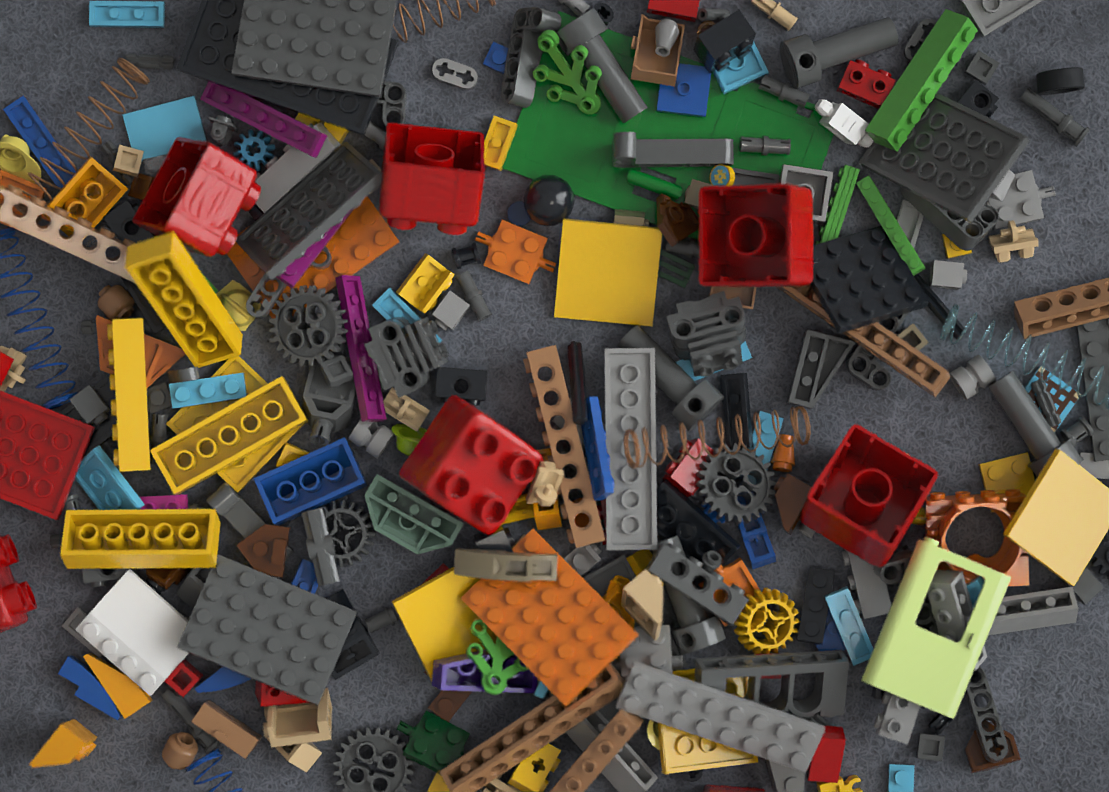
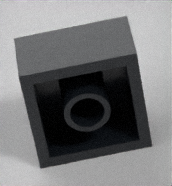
M739 9L699 34L693 50L709 74L715 70L721 72L730 65L729 61L736 57L741 59L750 53L756 33Z

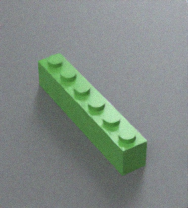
M945 9L865 129L875 143L898 152L902 144L907 140L911 130L919 122L929 103L933 101L935 94L946 81L955 64L960 60L968 44L974 39L978 30L969 17Z

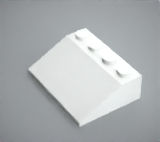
M131 569L122 576L75 629L150 696L189 654L177 648L188 620Z

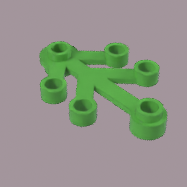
M544 30L538 37V47L541 51L549 53L561 72L551 70L545 65H538L533 71V77L539 82H543L546 79L570 86L575 91V93L566 91L559 85H552L547 91L549 100L557 102L560 99L577 104L583 113L595 114L601 107V99L596 92L598 80L602 76L601 69L597 66H590L585 73V78L588 81L585 89L581 83L584 60L588 56L586 47L578 45L571 53V57L574 60L573 67L571 68L557 48L559 44L558 34L553 30ZM577 52H581L583 56H579ZM538 71H542L544 76L540 75ZM590 72H594L597 77L592 76ZM552 91L557 92L558 95H554Z
M478 619L473 622L470 631L474 636L478 637L493 659L492 666L490 667L482 657L483 649L477 643H473L467 648L466 655L470 660L474 661L482 673L481 683L483 689L489 694L497 695L504 691L509 678L520 671H526L528 667L521 666L519 663L520 659L517 658L515 664L502 670L503 661L514 653L498 637H496V643H494L486 631L487 625ZM476 624L482 627L481 632L475 629ZM471 648L477 649L478 655H473ZM491 678H496L499 684H492Z

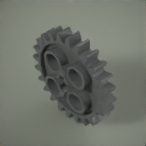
M306 285L300 286L299 290L298 288H291V294H282L284 300H276V304L280 308L271 310L276 315V318L269 319V322L275 324V327L269 329V332L276 333V336L271 341H279L280 344L276 350H285L283 358L292 356L291 363L293 364L299 361L301 366H307L308 362L310 366H316L317 361L319 364H322V362L326 361V358H334L332 351H341L337 345L338 343L346 342L341 337V334L348 333L347 329L342 328V324L347 323L348 320L341 319V315L346 311L337 309L341 302H332L334 294L325 295V288H319L318 291L315 285L309 286V288ZM317 306H319V308L321 309L320 318H318L315 314V309ZM294 309L298 312L297 321L292 316ZM306 323H310L311 328H307ZM320 331H322L325 336V340L323 343L318 338V334ZM297 334H299L302 339L300 346L296 343L295 340Z
M734 443L731 449L725 444L728 451L732 453L738 448L737 443ZM722 447L717 457L713 458L709 455L705 457L707 462L700 464L701 469L704 471H699L696 474L702 480L698 481L695 486L702 488L697 496H705V500L701 505L709 504L711 506L708 513L716 511L717 520L725 516L726 524L734 518L735 524L738 525L742 519L745 524H748L751 521V517L757 520L760 517L759 513L764 514L767 512L766 506H770L773 503L769 497H773L776 494L770 488L774 487L777 482L770 480L775 475V472L767 471L771 464L762 463L764 455L757 458L755 456L756 450L749 453L744 447L738 450L735 455H731ZM718 448L713 450V455L719 452ZM726 463L734 465L735 472L729 471ZM748 475L755 477L756 485L749 482ZM734 480H736V481L738 482V483H737V487H738V488H736V487L734 486V485H735V481H734ZM716 483L723 486L724 493L717 491L715 488ZM737 496L745 499L746 506L738 503Z
M367 727L365 735L360 730H357L356 739L352 735L348 736L350 744L345 742L340 744L345 751L336 752V755L341 758V760L333 762V765L340 767L339 770L333 773V775L341 776L336 785L344 784L345 787L342 792H407L403 784H411L412 780L407 775L414 774V770L408 768V765L413 764L414 761L403 756V747L407 742L398 743L399 734H396L393 738L389 737L390 729L385 734H381L380 727H377L375 733H372L371 728ZM370 745L374 751L373 756L369 758L362 756L360 752L361 746ZM386 754H393L396 757L397 764L395 766L388 767L384 764L383 758ZM353 758H358L367 764H372L376 761L378 768L393 772L395 776L390 777L380 771H375L372 774L370 773V767L355 763ZM360 768L364 772V779L355 781L351 777L352 769ZM382 777L386 779L388 786L385 790H378L375 787L374 780L376 778Z

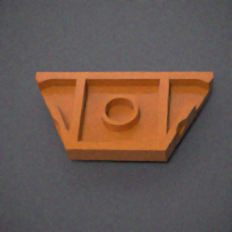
M97 315L96 327L100 370L109 374H115L114 365H109V349H113V340H108L107 325L112 324V321ZM144 334L146 388L181 359L185 352L182 348Z

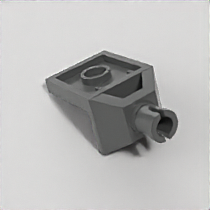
M344 356L345 360L347 361V363H348V365H349V367H350V369H351V371H352V366H351L350 357H345V356ZM318 361L317 365L311 366L303 393L302 410L309 420L307 422L308 425L313 428L309 440L317 445L321 435L320 446H326L329 444L331 432H338L351 426L356 388L354 377L353 380L330 388L320 370Z

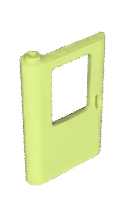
M925 536L923 541L918 539L861 681L954 719L1011 577L937 547L938 541ZM943 560L984 578V584L959 642L951 641L922 629L915 623L938 564Z

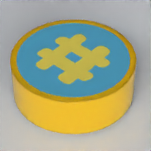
M719 164L712 169L710 173L712 185L727 186L734 184L735 172L732 167Z

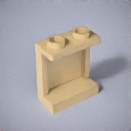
M325 688L318 706L310 702L264 706L267 722L263 723L265 738L269 737L271 747L331 740L332 703L328 688Z

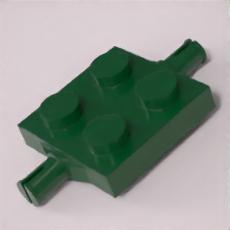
M425 711L421 721L415 727L401 720L396 729L409 736L408 745L403 752V756L440 774L441 770L465 755L463 753L464 745L470 735L469 732L428 711Z

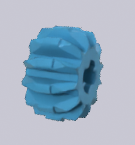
M251 129L248 131L249 138H246L244 134L239 135L243 143L235 142L234 146L241 150L233 152V155L241 157L239 161L244 164L246 163L251 168L254 164L256 171L260 172V163H263L265 166L268 163L265 160L266 158L273 159L275 156L268 151H273L276 147L274 144L267 145L272 140L269 135L263 138V131L259 130L255 137ZM259 145L257 148L260 150V153H255L254 156H251L249 148Z

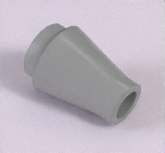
M661 20L655 27V52L659 56L666 57L670 54V50L679 35L678 25L673 20Z

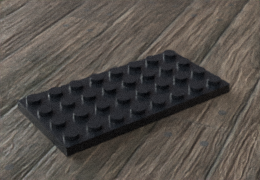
M244 0L201 1L176 68L178 71L365 136L379 97L232 75ZM393 38L390 41L384 82L399 44L398 40Z

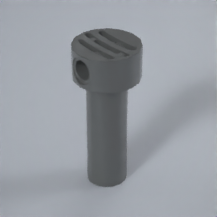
M595 8L556 32L559 36V45L566 56L571 55L574 48L578 45L586 47L588 56L584 60V65L587 70L590 66H597L601 69L602 76L598 80L597 85L624 124L648 107L601 37V34L608 28ZM577 52L579 56H583L581 52ZM590 72L592 76L597 77L594 72Z
M886 17L813 42L806 34L782 41L780 43V55L789 82L795 89L819 82L822 77L821 70L897 46L898 34L891 18ZM800 57L802 59V65H800L799 63Z
M639 325L631 329L618 343L617 346L619 348H655V384L677 405L671 415L679 423L683 422L688 432L698 426L700 419L703 422L724 399V396L707 379L697 384ZM697 399H700L703 404L699 412H695L693 409V404Z
M1014 371L1009 372L988 386L1035 459L1028 464V467L1034 471L1037 477L1055 449L1061 450L1077 464L1084 460L1076 452L1070 438L1063 442L1059 441Z
M678 535L657 542V549L660 544L668 546L671 543L682 550L680 555L686 558ZM678 561L674 562L671 566L672 573L675 576L682 573L681 563ZM693 578V581H692L693 587H694L695 589H697L696 583H695L694 578ZM664 583L680 625L671 630L680 655L703 649L726 638L718 617L713 614L707 616L704 608Z

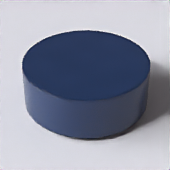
M517 201L510 205L507 215L512 224L522 227L531 221L524 208L523 201Z

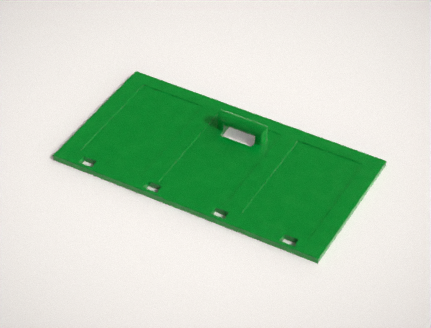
M558 11L562 19L559 30L577 19V17ZM607 29L601 34V37L648 108L623 124L598 85L596 92L600 96L601 107L595 114H585L575 103L562 99L553 102L547 97V91L552 85H559L563 90L575 93L572 87L548 79L543 82L536 80L533 101L528 108H522L517 121L518 127L502 169L532 180L542 175L558 176L569 183L575 196L614 210L645 212L644 219L649 220V223L657 225V203L632 194L634 186L636 185L657 194L669 196L671 201L678 204L684 203L685 192L688 186H690L692 179L711 184L710 173L714 167H645L675 178V184L641 172V167H613L612 138L614 133L634 132L636 133V139H733L734 165L730 167L778 175L781 174V168L784 164L821 170L834 134L819 123L823 116L815 110L814 104L806 103L804 108L813 112L810 118L796 114L797 105L784 99L783 101L778 100L779 97L758 89L760 84L754 82L740 87L738 92L730 91L723 94L713 72L710 79L706 117L656 112L660 84L631 79L635 49H631L632 38ZM558 44L557 48L572 68L574 60L571 55L566 56ZM543 52L539 65H545L551 70L561 72L549 53ZM680 55V64L704 66L700 62ZM583 65L581 83L586 89L588 81L585 78L587 68ZM538 71L540 75L544 76L542 71ZM552 91L554 95H558L557 92ZM762 136H768L770 139H790V154L768 153L766 156L756 152H739L740 137L762 138ZM692 208L699 218V210ZM699 230L688 237L699 241Z

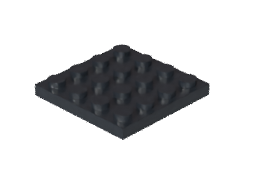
M882 226L813 245V279L810 285L839 334L927 307L929 300L906 262L901 259Z

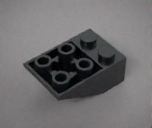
M344 589L326 598L355 610ZM358 613L355 616L333 669L332 676L335 680L380 654Z

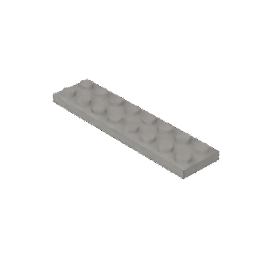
M655 348L605 349L607 453L610 456L611 476L614 479V493L606 498L607 550H657L656 464L647 455L643 467L632 469L628 465L624 451L625 431L632 429L638 438L640 447L639 465H642L646 452L642 438V428L645 427L648 434V451L656 462ZM629 433V451L635 463V447L633 438Z
M635 661L632 663L616 701L617 709L621 710L622 708L626 712L803 772L807 771L825 731L823 725Z

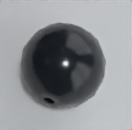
M542 175L534 179L527 187L523 198L524 208L528 216L543 226H556L562 223L563 219H567L571 214L575 203L574 192L569 183L555 175Z

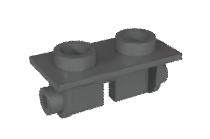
M217 115L216 118L209 117V120L213 123L211 136L219 145H227L230 142L232 133L239 132L230 118Z

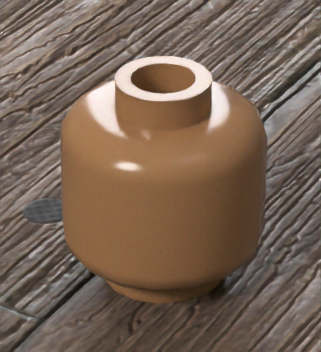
M107 285L99 292L100 298L97 306L109 320L129 318L134 312L133 306L135 301L121 285H114L112 287Z
M174 733L169 737L162 750V758L172 769H185V767L192 764L198 752V744L189 733Z

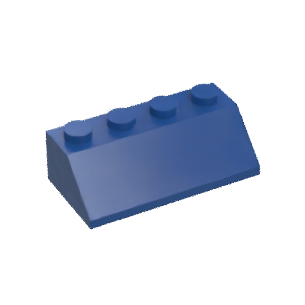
M345 437L253 478L273 524L277 526L302 516L303 512L318 509L323 505L331 503V501L338 500L368 486Z

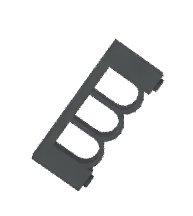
M842 650L697 658L694 682L725 692L726 678L748 677L747 692L744 699L785 713L790 709L798 717H809L818 713L819 716L831 718L835 715H844L849 661ZM816 673L814 690L811 695L804 700H793L795 674ZM782 675L781 690L776 699L767 703L759 702L761 676Z

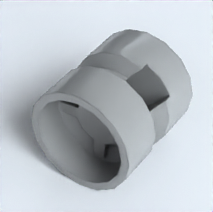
M979 354L967 361L966 367L960 366L949 373L951 381L965 400L976 395L979 387L985 389L996 381L992 370Z
M360 419L348 440L359 447L365 446L366 452L378 459L394 434L385 425L378 426V422H362Z

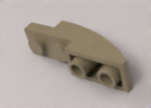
M455 549L454 575L510 581H556L557 554Z

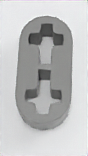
M445 58L438 59L433 64L432 71L434 77L443 83L464 90H470L478 82L477 72L469 66ZM447 64V69L453 71L454 74L445 73L444 76H440L437 67ZM467 72H470L471 78L474 80L473 82L468 81L467 85L463 84V79L456 76L457 73L465 75Z

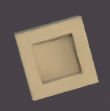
M119 145L113 171L137 177L144 151Z

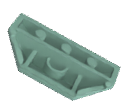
M376 474L364 495L374 530L417 555L451 546L464 523L378 474Z

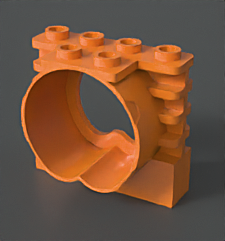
M1006 489L1005 493L995 494L994 490H982L980 494L970 495L969 491H958L952 496H945L943 492L930 493V496L924 502L926 537L938 541L937 547L949 551L945 540L949 525L960 513L978 506H984L993 510L1001 519L1005 532L1026 495L1020 493V489ZM1005 535L1001 547L993 556L983 557L973 553L966 557V559L1011 577L1008 586H1029V556L1026 551ZM944 560L938 564L936 569L963 571L966 583L980 576Z

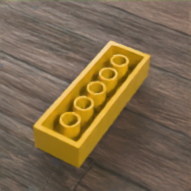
M174 232L128 246L125 268L194 367L200 368L241 355L242 332Z
M143 317L112 319V324L107 325L108 340H113V349H109V365H114L115 374H110V390H116V399H111L112 416L117 415V424L112 426L113 441H118V449L113 451L114 466H119V472L150 470Z
M281 376L151 449L150 452L173 493L179 495L309 420L287 381Z
M216 509L66 510L60 556L67 569L216 568L220 520Z

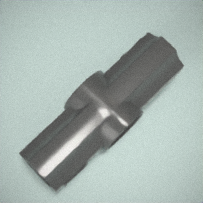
M323 508L303 512L302 517L307 534V550L310 560L314 564L318 585L322 586L339 582L340 578L334 557L336 555L332 535L328 531Z

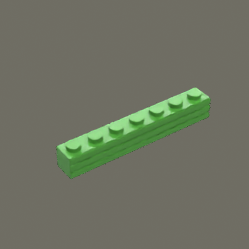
M844 165L843 168L840 167L838 172L840 179L834 185V198L831 197L828 206L831 207L826 214L825 226H821L819 235H821L820 241H816V244L838 238L860 169Z
M868 175L856 183L913 276L925 270V266L871 177Z

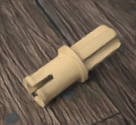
M751 0L752 4L768 15V19H774L786 28L787 31L791 29L798 19L781 7L780 2L777 4L773 0Z

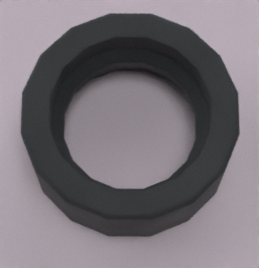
M1080 67L1053 69L1036 74L1039 95L1069 93L1085 88L1083 68Z

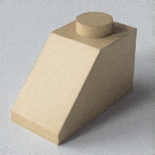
M312 742L275 747L287 761L306 773L322 754Z

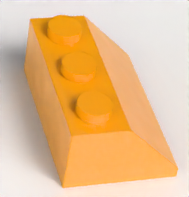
M90 156L47 206L52 209L58 206L68 211L69 217L76 220L78 217L84 218L92 223L91 227L95 228L125 194L128 188ZM43 214L47 219L51 220L47 214ZM70 225L60 227V230L68 236L72 235L74 231Z
M77 720L67 721L59 726L29 765L34 768L68 764L75 760L80 761L81 758L88 757L97 745L93 742L97 739V736Z

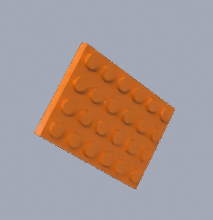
M368 196L352 211L325 246L332 256L330 266L324 270H318L310 266L293 288H298L299 290L300 286L306 285L309 288V286L315 285L317 291L319 288H325L326 294L337 286L336 277L340 275H354L399 243V240ZM235 241L227 255L249 287L254 291L265 272ZM321 251L314 262L318 264L324 263L327 259V254ZM269 280L265 285V289L268 292H274L278 289L279 284L276 280ZM287 285L283 293L291 294V288ZM262 291L259 293V295L263 297L260 301L261 304L265 298L268 302L271 300V298L266 297ZM282 294L278 300H284ZM275 303L272 309H279L280 307ZM296 309L293 310L292 316H294ZM270 311V317L276 318V315Z
M532 529L512 550L516 553L557 554L556 581L531 580V582L481 578L461 597V600L566 707L639 635Z

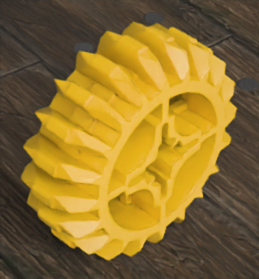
M763 588L762 592L754 589V597L746 594L749 600L734 623L738 626L733 630L736 635H739L738 641L744 644V648L752 650V652L757 654L770 653V650L773 653H778L779 646L787 649L785 642L787 640L793 641L790 635L791 633L798 632L794 625L800 623L799 619L795 617L799 612L794 608V601L788 599L787 594L780 593L777 589H772L771 591L769 588ZM767 604H777L780 610L777 612L771 611L767 608ZM755 631L758 633L762 632L766 638L755 639L752 633Z

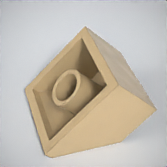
M645 569L623 588L621 606L656 641L659 638L662 624L663 583L657 575L650 574Z

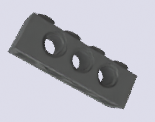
M671 543L668 546L660 544L645 569L650 574L657 575L662 582L725 623L733 625L749 600L743 596L745 591L734 584L731 587L722 582L724 577L713 570L708 573L701 568L703 564L690 556L687 559L680 555L682 550ZM676 561L681 563L683 568L682 573L678 576H675L671 571V566ZM697 575L701 576L704 582L703 586L698 590L692 584L693 578ZM717 589H721L724 592V600L721 603H717L713 597Z

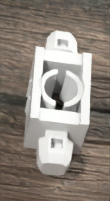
M823 99L818 100L815 110L823 116L819 121L820 124L846 144H859L867 148L871 146L873 140L865 131L869 123L843 103L836 104Z

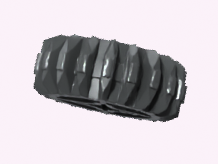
M345 500L340 501V508H337L335 501H331L332 510L329 511L326 505L322 506L326 520L332 515L334 518V529L330 532L331 535L339 532V524L344 527L343 530L354 529L353 532L345 535L344 541L340 540L341 537L338 539L337 537H332L334 541L340 544L344 555H334L335 560L339 559V567L344 566V559H347L349 566H353L352 557L361 562L362 557L359 553L362 552L365 555L370 553L364 548L365 545L374 546V542L368 541V536H376L375 532H368V528L373 527L372 522L368 524L365 522V520L370 518V514L367 513L362 517L360 515L364 510L362 506L354 511L355 502L353 501L350 502L348 508H345ZM344 512L354 516L360 524L352 527L346 526L340 513ZM362 532L359 546L351 552L350 537Z

